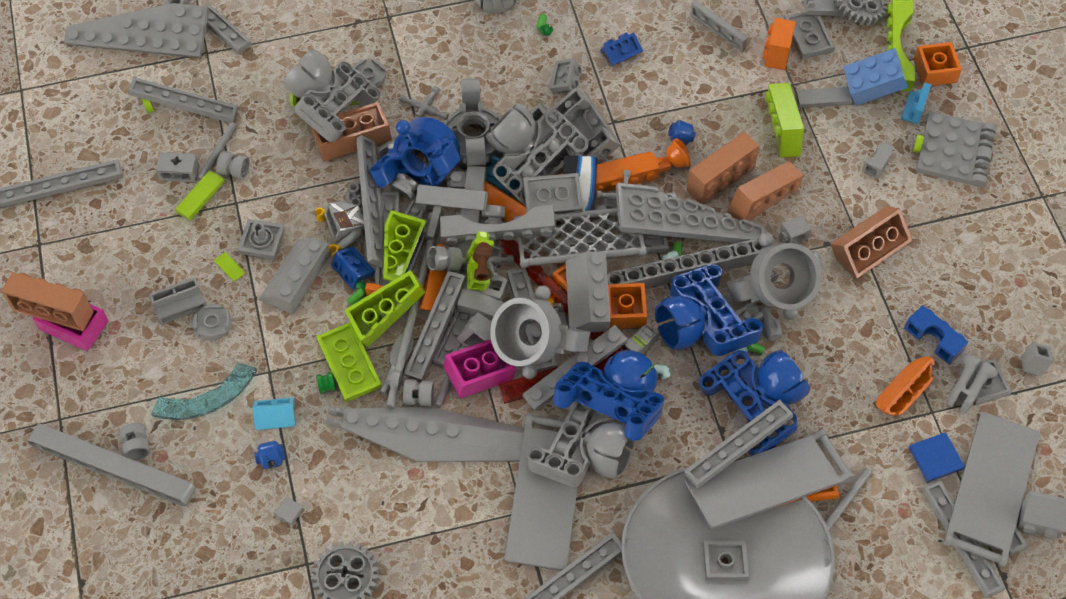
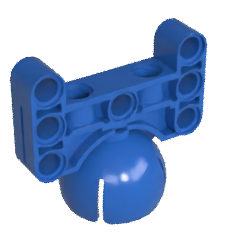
M710 264L675 276L670 289L671 297L665 298L656 306V323L674 318L673 321L658 326V332L662 340L670 349H687L693 346L701 336H704L703 341L710 352L715 356H722L759 341L763 328L762 322L757 318L741 321L718 291L717 287L722 275V269L718 265Z
M625 350L610 357L604 366L603 372L587 362L576 363L556 383L553 404L559 408H568L576 401L625 423V436L630 440L637 441L642 439L661 417L664 397L654 392L657 386L655 367L651 368L645 376L640 378L652 366L651 361L637 351Z
M782 350L774 351L765 357L759 368L745 351H735L699 378V385L703 394L712 396L721 389H724L748 422L764 412V407L768 409L778 400H781L793 413V418H791L794 421L793 424L790 426L783 424L775 430L777 432L775 437L770 438L767 436L759 442L761 445L758 449L751 448L748 451L751 456L772 449L797 430V417L788 405L803 400L810 392L808 382L805 379L802 380V372L788 354ZM739 359L746 360L742 365L736 363ZM723 370L729 371V374L726 376L720 375ZM706 382H713L711 387H704ZM747 400L753 401L751 406L743 405Z

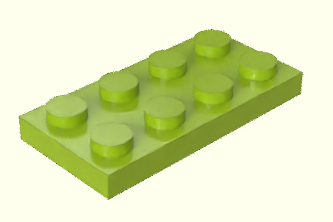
M351 322L316 336L346 403L382 388L379 377Z

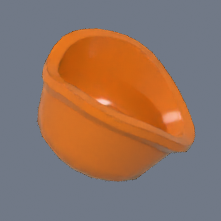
M674 139L666 149L668 160L674 167L679 169L691 167L689 151L686 145L680 139Z

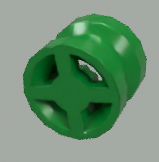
M328 372L327 375L323 376L321 374L316 375L320 394L328 390L336 391L332 372Z

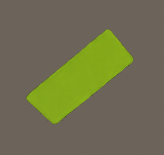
M226 252L214 259V262L232 281H236L245 274L242 268Z

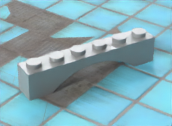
M553 205L534 207L520 218L501 224L476 223L459 214L440 216L441 238L444 245L455 246L458 243L471 244L476 238L478 231L488 232L489 240L492 241L498 239L512 240L518 237L531 238L539 235L546 237L557 234Z

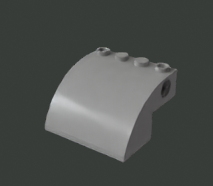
M577 87L551 109L558 110L587 138L588 148L584 152H577L567 144L544 167L542 173L544 176L563 173L565 155L597 157L598 164L621 146L588 94ZM541 103L530 111L535 122L549 109ZM551 112L548 115V120L551 123L555 122L558 118L555 112ZM568 125L563 126L561 129L562 134L565 136L571 131ZM550 132V133L541 141V143H543V142L549 137V135H550L552 132ZM578 138L575 141V147L581 148L584 145L582 138ZM543 152L537 153L535 156L536 161H544L545 154Z

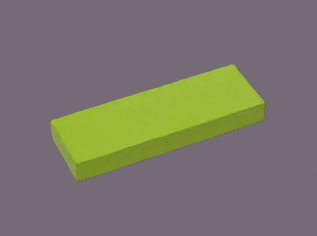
M209 170L175 208L176 213L191 221L225 182L224 178Z

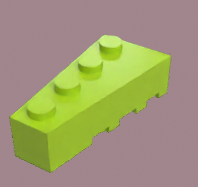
M790 82L768 84V91L765 92V101L768 102V111L771 115L779 158L801 156L804 126Z
M410 270L344 311L360 341L366 347H370L426 292L417 276Z

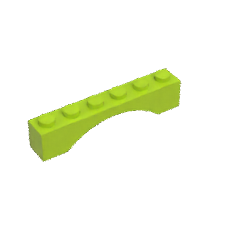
M892 0L891 4L887 5V14H889L887 19V28H889L887 41H890L887 51L896 49L908 88L900 91L910 92L915 82V67L903 52L900 35L911 22L914 13V1Z

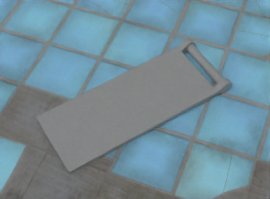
M527 412L504 558L506 562L561 571L567 567L577 487L565 485L530 471L527 466L526 456L528 449L534 446L549 450L558 434L556 431L531 428V423L561 428L565 420L535 416L533 413Z
M981 412L943 545L948 547L952 545L997 562L999 566H1006L1040 434L1039 431L986 412ZM955 533L957 535L966 537L968 539L1002 551V553L1000 555L992 551L986 550L984 548L967 543L965 541L959 540L957 538H954L953 534Z
M822 429L811 436L735 461L698 489L688 478L685 479V483L710 528L715 529L842 483H850L854 481L856 476L853 471H849L828 438L827 431ZM816 441L822 442L842 473L841 476L838 477Z

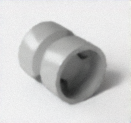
M222 151L217 160V173L225 176L232 175L233 178L243 180L248 174L250 159L248 156L238 154L235 157L234 153Z
M487 205L486 211L481 210L483 220L480 223H504L502 219L505 218L506 207Z
M431 246L427 254L429 269L432 271H459L462 265L461 250L458 247Z
M405 379L403 404L416 405V403H419L420 406L432 407L434 381L422 380L421 383H418L417 380ZM415 390H419L418 396L415 395Z
M131 423L120 428L119 435L123 444L122 451L124 457L139 460L150 454L148 440H146L145 425Z

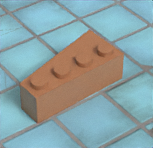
M788 161L738 187L727 212L735 219L751 221L789 193L796 191L801 186L804 175Z

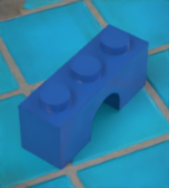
M924 305L908 318L904 327L905 330L918 340L925 335L937 337L940 343L934 353L949 365L965 350L969 342L962 334L957 333L947 322L942 321L931 309H927Z

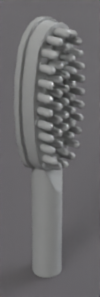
M404 334L397 338L392 347L389 359L392 365L380 393L386 396L390 390V386L387 385L388 375L392 374L393 370H395ZM412 336L410 339L405 362L407 361L413 347L414 340Z

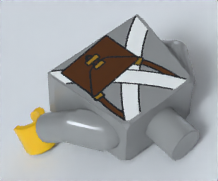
M339 200L329 203L328 206H325V209L318 207L315 210L317 221L323 222L326 220L334 242H338V245L331 244L328 246L329 252L345 249L361 237L364 231V217L357 204H349Z

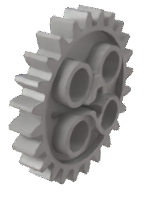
M833 0L836 2L835 6L839 7L838 12H844L843 17L848 16L849 21L854 19L855 24L859 21L862 26L865 22L868 26L871 23L875 25L876 22H880L888 9L886 7L888 3L885 0Z
M341 541L340 547L337 548L333 543V550L330 551L328 548H325V555L318 554L320 561L314 560V565L317 568L311 569L314 576L310 577L314 583L312 585L313 589L318 590L316 592L318 598L365 599V595L373 596L370 589H377L374 582L380 580L379 576L376 575L380 571L376 567L378 565L377 560H373V553L367 554V547L361 550L360 543L353 547L352 541L348 543V546H345L343 541ZM335 561L342 562L338 567L332 566ZM356 563L363 564L359 569L352 568ZM331 581H338L336 586H328ZM352 583L359 584L356 589H349Z

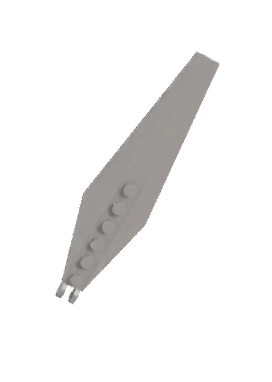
M427 406L394 407L392 409L387 407L344 408V410L339 407L328 408L327 413L329 415L343 418L342 421L335 418H327L325 422L327 426L349 431L416 462L520 461L524 428Z

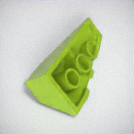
M393 210L390 211L384 225V280L392 282L405 274L423 226L425 232L426 220Z

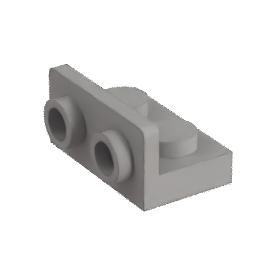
M575 58L555 62L549 88L552 93L569 91L570 93L575 87L579 88L582 68Z

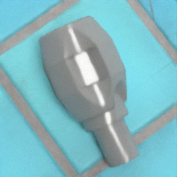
M768 307L762 308L761 311L764 314V334L770 341H776L782 337L780 322L770 313Z

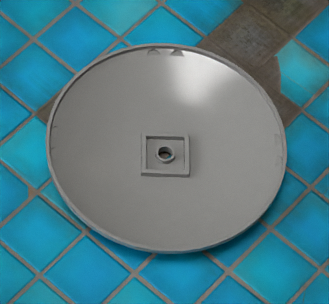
M686 467L668 474L650 486L636 501L627 517L622 535V562L626 578L637 599H826L830 590L835 566L832 538L822 516L806 496L802 497L801 500L780 505L711 529L685 483L687 476L684 474V470L688 468ZM728 558L731 560V563L724 564L720 560Z

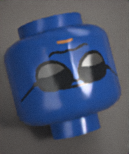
M277 441L259 444L258 452L254 453L256 463L261 464L263 469L279 467L282 465V460H285L283 446L278 444Z

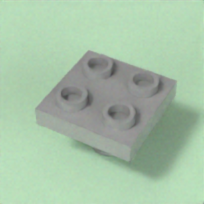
M248 219L238 247V253L275 260L285 231L284 224Z

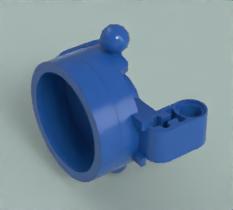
M419 117L410 123L406 120H401L396 124V131L399 135L394 141L393 149H389V154L381 157L371 167L370 173L377 187H384L390 184L398 173H406L409 177L419 181L421 185L438 186L461 159L458 139L447 125L437 119ZM413 149L425 153L429 158L430 165L421 162L412 152Z

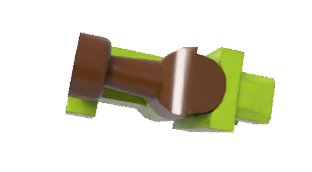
M478 231L466 254V260H469L467 263V289L486 291L490 284V271L486 266L492 254L491 250L494 246V241L489 240L488 232Z

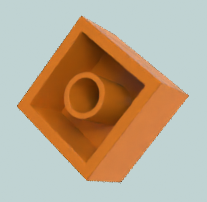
M775 17L774 24H770L769 35L765 43V48L768 49H764L762 58L766 59L765 67L780 70L786 69L796 21Z
M952 42L917 47L913 60L922 86L924 82L931 84V86L958 82L962 68Z
M644 283L608 284L611 321L609 329L614 325L618 329L642 328L646 325L647 307Z

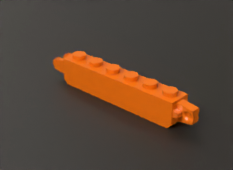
M645 152L597 164L596 193L597 190L602 192L616 190L617 183L624 182V170L631 171L628 184L637 185L638 183L651 182L658 179L660 173L671 169V163L667 157L655 158L654 153Z

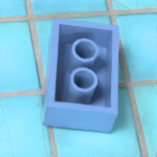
M895 48L843 66L849 90L856 106L908 88L902 64Z

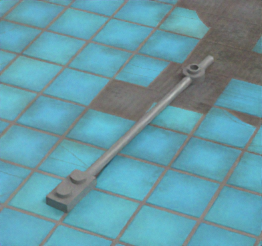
M434 205L433 212H429L428 223L430 224L429 228L426 227L424 232V238L427 239L418 275V280L422 287H424L428 271L427 254L430 247L436 245L441 225V206ZM420 299L410 307L396 367L392 374L388 375L387 385L390 386V391L386 403L387 408H394L397 392L401 387L402 372Z

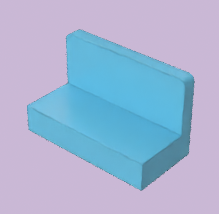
M294 397L254 401L252 409L255 429L295 426Z

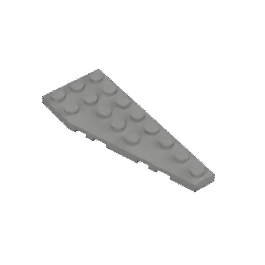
M172 3L69 25L66 27L64 43L74 46L201 58L209 8L207 6Z
M617 183L616 185L620 232L732 243L756 239L765 232V226L745 219L738 220L732 218L731 214L726 212L724 214L715 211V208L690 199H679L676 197V194L660 192L659 188L654 186Z

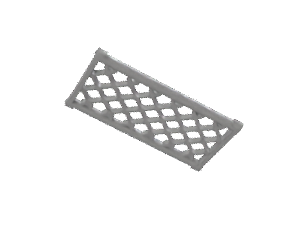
M618 208L555 214L556 221H562L564 225L560 228L556 227L557 234L546 236L547 240L544 243L536 240L541 235L525 238L528 240L525 245H522L521 238L523 237L517 238L521 268L532 265L566 262L583 254L578 253L576 250L579 246L587 248V252H606V258L633 255L646 256L647 250L643 235L640 233L622 232L618 236L611 233L614 229L620 230L619 220L617 222L608 220L609 216L617 215L618 217ZM514 216L513 220L518 219L521 216ZM598 217L601 221L598 224L590 222V218ZM574 219H580L582 221V223L579 226H576L571 222ZM603 223H607L612 227L608 230H605L600 226ZM585 225L593 227V229L589 232L581 228ZM566 227H571L572 229H574V231L570 234L566 233L563 230ZM595 231L604 233L601 237L592 235ZM578 232L585 235L582 239L574 237ZM559 234L566 237L563 241L555 239ZM627 234L633 237V239L626 241L622 237ZM607 236L615 239L612 243L603 241ZM591 238L596 242L593 245H588L584 241ZM569 240L577 243L574 247L566 245ZM638 240L640 247L635 248L633 243ZM550 242L558 244L555 249H551L547 245ZM620 242L626 246L625 249H616L614 245ZM531 244L539 246V248L535 251H532L528 247ZM598 244H602L607 248L606 251H597L595 247ZM560 248L569 250L568 254L560 255L557 251ZM541 250L550 252L549 256L541 257L538 253ZM524 251L531 254L530 258H524Z

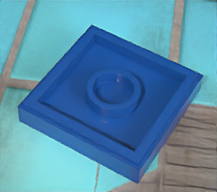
M946 432L909 446V450L927 483L965 468Z

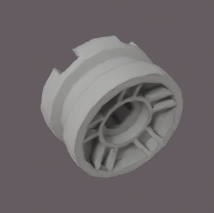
M401 173L397 174L396 181L390 185L396 192L411 200L418 188V184L411 178L408 179L407 176Z

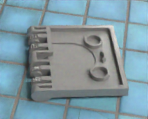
M929 111L916 172L977 187H985L988 177L986 170L990 166L989 162L991 161L994 144L991 141L995 139L997 126L993 123H978Z

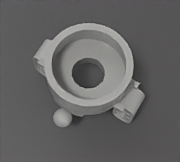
M479 78L461 79L462 104H459V110L450 115L443 123L453 131L460 145L461 159L456 166L467 169V166L487 168L491 164V157L493 155L501 158L503 155L502 152L494 149L485 137L502 116H498L493 111L484 108V102L480 100ZM471 124L481 125L485 129L483 134L475 137L465 135L462 131Z
M764 232L758 238V242L763 248L758 251V255L752 263L750 274L728 281L726 284L732 301L742 302L751 299L753 303L760 300L771 308L784 309L783 315L787 319L793 320L798 316V309L809 304L817 295L822 280L821 271L824 268L818 251L809 250L805 246L796 243L773 244V236L768 232ZM778 264L786 265L791 276L788 285L782 289L773 285L770 276L772 269Z
M539 286L536 289L535 296L537 299L514 298L506 301L496 311L491 323L490 336L495 352L506 363L513 366H523L522 374L527 379L534 378L537 375L536 366H541L549 361L556 352L564 354V350L586 352L588 349L590 331L570 329L568 326L561 324L557 312L552 307V303L546 301L551 295V291L547 286ZM534 319L540 324L542 335L536 344L531 345L527 341L525 330L527 324Z

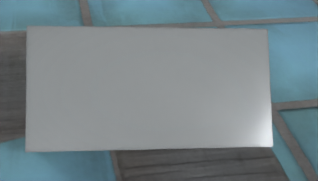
M195 277L149 294L161 325L201 310V307L206 305Z

